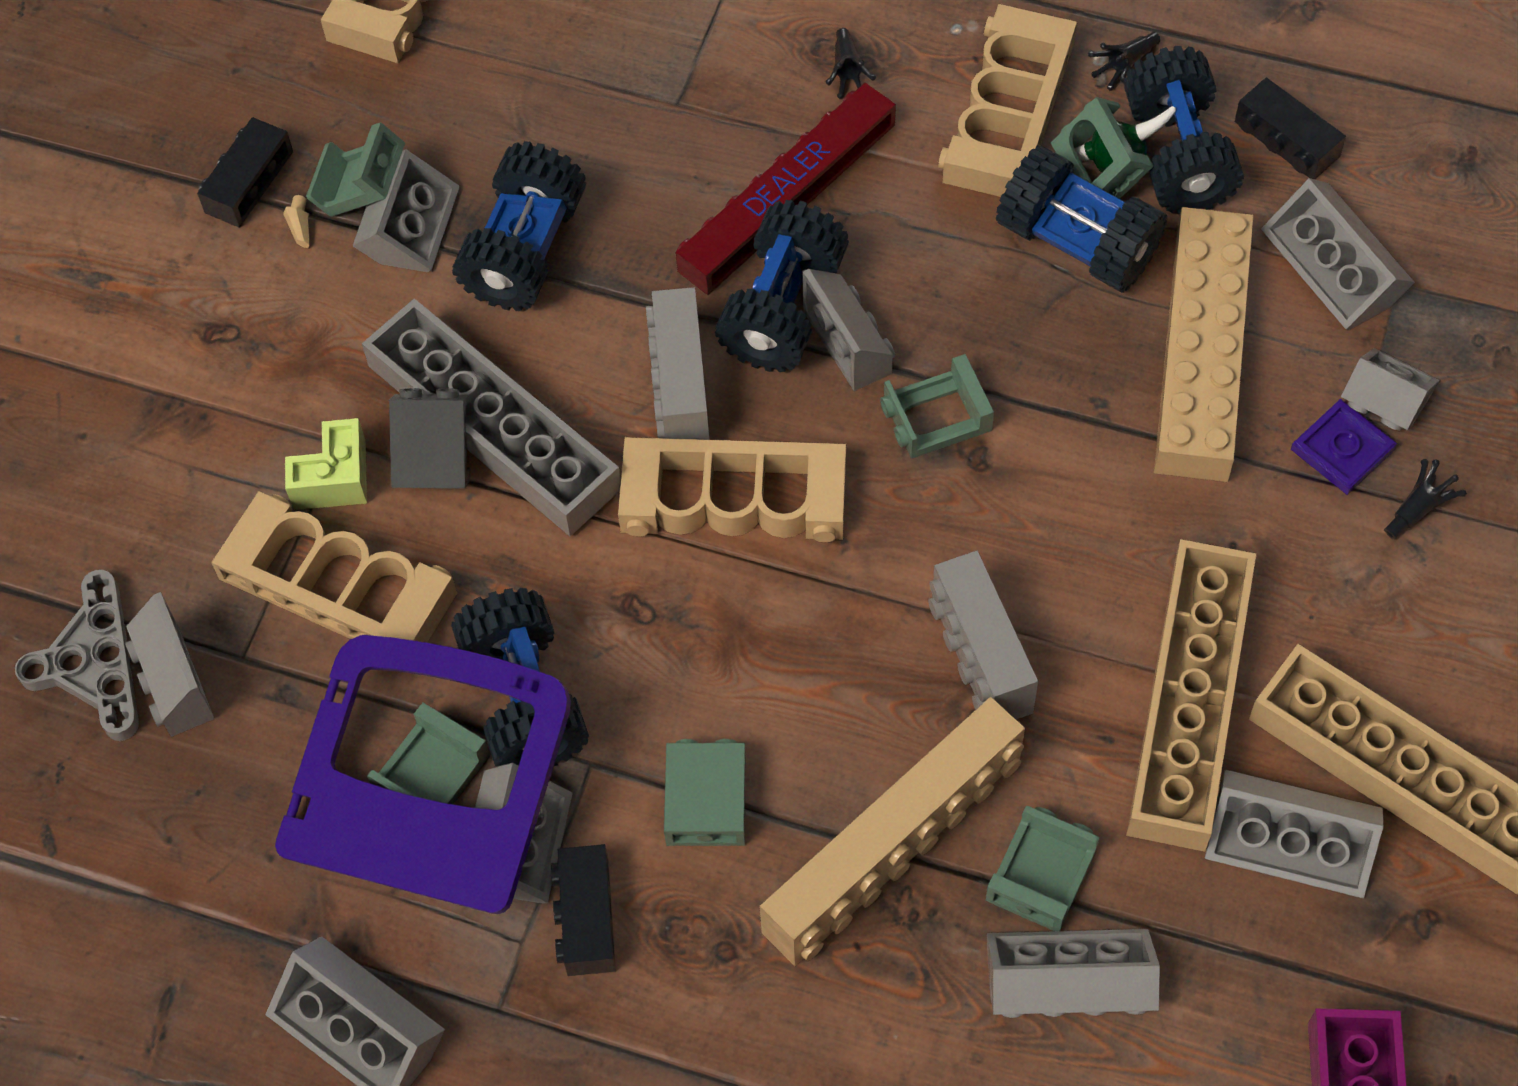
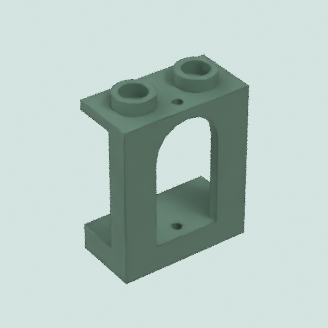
M1096 97L1085 105L1083 111L1071 123L1062 128L1061 133L1051 142V145L1056 154L1073 163L1074 175L1120 199L1153 167V164L1147 155L1132 151L1113 116L1121 107L1120 104ZM1097 130L1113 163L1092 182L1074 148L1083 145Z
M966 354L952 358L951 371L894 390L890 380L884 382V397L880 398L883 413L886 418L892 417L896 425L894 427L896 440L901 448L906 447L911 459L992 431L994 411ZM958 392L970 419L927 434L917 435L914 433L905 414L907 410Z

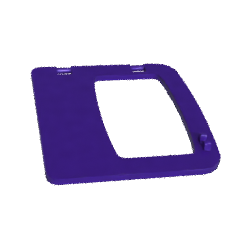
M360 635L350 639L341 647L335 658L329 676L331 679L324 700H321L292 789L291 802L287 814L283 817L276 838L275 847L279 856L290 861L491 914L504 913L513 902L568 721L571 706L568 689L561 681L551 675L462 649L372 635ZM369 670H386L425 675L483 688L532 705L535 711L507 804L500 810L447 804L385 789L338 772L335 766L336 758L364 674ZM340 681L348 683L342 704L333 702ZM302 796L311 798L304 820L296 818Z

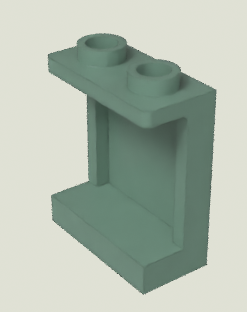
M380 122L371 126L365 145L345 152L333 142L326 143L308 189L307 199L330 217L386 199L405 142Z
M422 702L414 713L417 724L380 772L377 773L371 770L367 778L370 784L423 799L454 804L490 757L487 744L484 739Z
M681 739L676 741V743H666L664 808L666 846H745V743H737L732 739H720L715 741V743H698L692 739Z
M1026 806L1022 813L1021 822L997 873L993 874L989 882L985 901L1050 930L1061 931L1095 856L1100 838L1094 835V832L1085 825L1079 823L1071 825L1057 819V816L1048 809L1042 807L1034 809Z

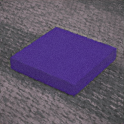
M1339 399L1292 443L1290 450L1348 495L1395 450L1397 443L1356 410L1349 407L1342 399Z

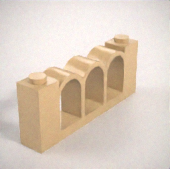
M332 0L321 18L326 41L395 63H399L404 52L410 50L413 43L412 32L421 25L423 19L421 2L428 1L401 0L408 4L399 10L388 11L363 4L365 0Z
M998 4L994 17L988 16L984 36L989 38L984 45L982 71L976 74L971 83L970 107L963 111L959 118L957 136L953 135L949 148L943 147L940 154L938 168L943 169V183L999 197L1005 193L1007 189L1005 186L1014 176L1012 173L1016 167H1020L1021 160L1025 156L1028 157L1030 150L1035 149L1038 145H1042L1075 43L1076 21ZM1007 56L1049 66L1046 75L1043 76L1008 68L998 64L995 60ZM991 93H1003L1037 102L1034 112L1030 113L992 104L985 101L982 97ZM977 130H991L1024 138L1021 151L980 142L973 139L969 134Z
M625 437L618 510L621 533L640 537L647 534H658L659 525L669 533L681 535L692 533L700 529L707 522L712 529L720 534L737 536L753 530L759 523L764 531L776 537H794L806 530V539H814L818 542L843 540L846 444ZM663 469L703 471L702 494L694 506L678 511L669 509L662 504L660 498ZM714 471L755 472V489L751 503L746 508L735 512L723 511L716 507L712 502ZM765 473L808 474L807 495L803 505L796 511L785 514L769 509L763 502Z
M258 491L211 562L219 580L350 639L360 635H372L427 643L457 595L453 577L446 569L437 565L429 567L419 562L414 570L406 557L391 551L377 552L370 555L364 540L355 533L338 531L325 535L319 520L314 516L301 511L293 512L291 504L285 498L276 494L269 496ZM301 535L311 536L316 539L312 549L291 582L266 572L287 540ZM343 555H352L361 559L358 568L336 603L311 592L323 570L333 559ZM387 575H397L407 580L382 623L355 612L377 579Z

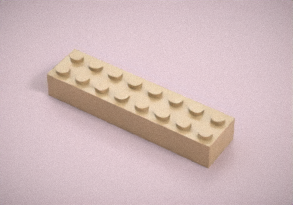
M1182 207L1176 236L1154 473L1228 482L1235 451L1253 215Z
M1180 539L1174 562L1126 836L1206 851L1212 833L1256 553Z
M1297 644L1255 700L1249 720L1518 895V783L1303 646Z
M992 697L988 698L760 905L762 934L794 966L803 959L809 961L814 958L824 945L822 941L832 932L835 934L842 932L852 921L853 917L851 915L861 905L865 908L870 906L879 897L882 891L880 888L888 880H898L908 870L910 866L909 861L918 853L924 855L929 852L937 843V835L946 827L949 829L956 827L965 817V810L974 801L978 804L983 802L993 791V784L1001 776L1008 778L1018 769L1021 764V751L1024 748L1025 728Z

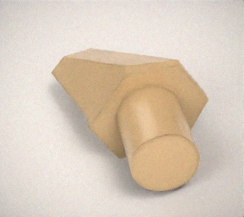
M295 195L291 207H286L283 215L296 243L301 247L309 248V213L304 211L307 199L304 196Z

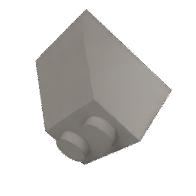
M1373 348L1360 357L1341 397L1349 401V407L1360 413L1367 414L1370 411L1382 417L1380 421L1394 430L1400 431L1402 428L1408 430L1414 425L1440 380Z

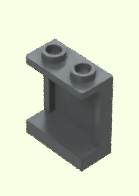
M420 388L400 389V394H395L389 399L391 488H466L471 482L470 467H467L466 405L469 403L468 395H459V390L453 388L437 389L436 394H422V389Z

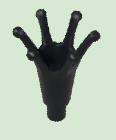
M840 28L836 32L835 66L830 78L825 81L829 86L836 76H839L840 87L837 94L839 99L844 97L847 79H853L857 89L861 86L859 77L861 72L872 81L876 79V75L871 74L864 67L865 62L859 59L853 39L850 38L849 30L846 28Z
M1151 32L1146 36H1139L1119 45H1107L1103 42L1100 44V47L1105 51L1094 52L1090 50L1088 52L1089 57H1109L1108 63L1091 73L1092 77L1095 78L1111 68L1115 69L1116 73L1107 86L1109 91L1113 90L1118 78L1120 77V82L1123 83L1129 68L1137 60L1147 55L1152 47L1160 43L1159 34Z
M1427 459L1421 460L1422 467L1418 480L1412 492L1395 512V518L1384 529L1385 533L1392 539H1396L1406 528H1411L1433 508L1450 499L1466 496L1467 492L1464 489L1456 492L1454 489H1449L1443 492L1448 486L1459 480L1458 475L1454 474L1435 488L1432 484L1436 479L1435 472L1440 464L1439 460L1434 459L1432 461L1431 469L1426 477L1429 461Z

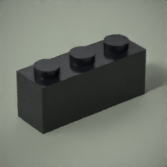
M1267 77L1239 100L1234 122L1244 132L1253 135L1265 144L1269 151L1277 153L1289 162L1299 173L1305 174L1310 179H1316L1340 158L1346 135Z
M252 117L247 125L238 131L235 141L228 151L220 156L217 166L210 176L201 182L197 194L204 213L240 228L292 155L293 148L288 132Z
M606 845L558 848V863H551L553 887H560V900L553 901L555 925H562V939H555L557 963H564L567 976L616 972L609 860Z

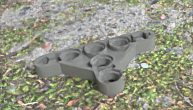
M94 570L89 572L81 583L83 606L49 648L23 655L15 665V674L20 683L28 690L39 691L58 686L98 709L100 723L106 734L113 740L123 741L131 738L136 733L139 727V718L130 658L125 645L127 638L120 591L112 574L105 570ZM100 583L105 584V587H103V597L106 602H100L95 593ZM112 614L115 616L111 626L105 629L95 626L97 618L101 615ZM115 646L120 649L119 655L110 662L100 660V655L105 648ZM78 655L82 657V662L76 669L67 671L62 668L64 660L69 656ZM41 664L44 666V671L38 678H25V672L31 665ZM122 680L125 682L124 688L119 694L107 695L105 693V687L110 681ZM114 707H120V711L125 717L122 721V726L116 728L114 725L117 722Z

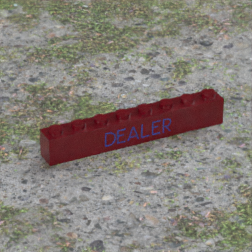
M866 82L856 91L849 92L835 110L827 112L816 127L799 137L796 145L787 153H781L768 170L763 174L756 175L750 182L749 187L739 196H733L720 213L715 217L708 218L702 225L701 230L691 239L687 238L679 245L675 252L677 272L705 294L709 295L758 250L754 249V238L769 206H774L775 202L778 201L785 204L786 200H793L795 205H798L800 201L806 202L808 205L895 126L896 104Z

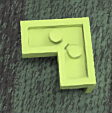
M358 418L322 421V453L285 457V489L294 510L367 503L366 442Z

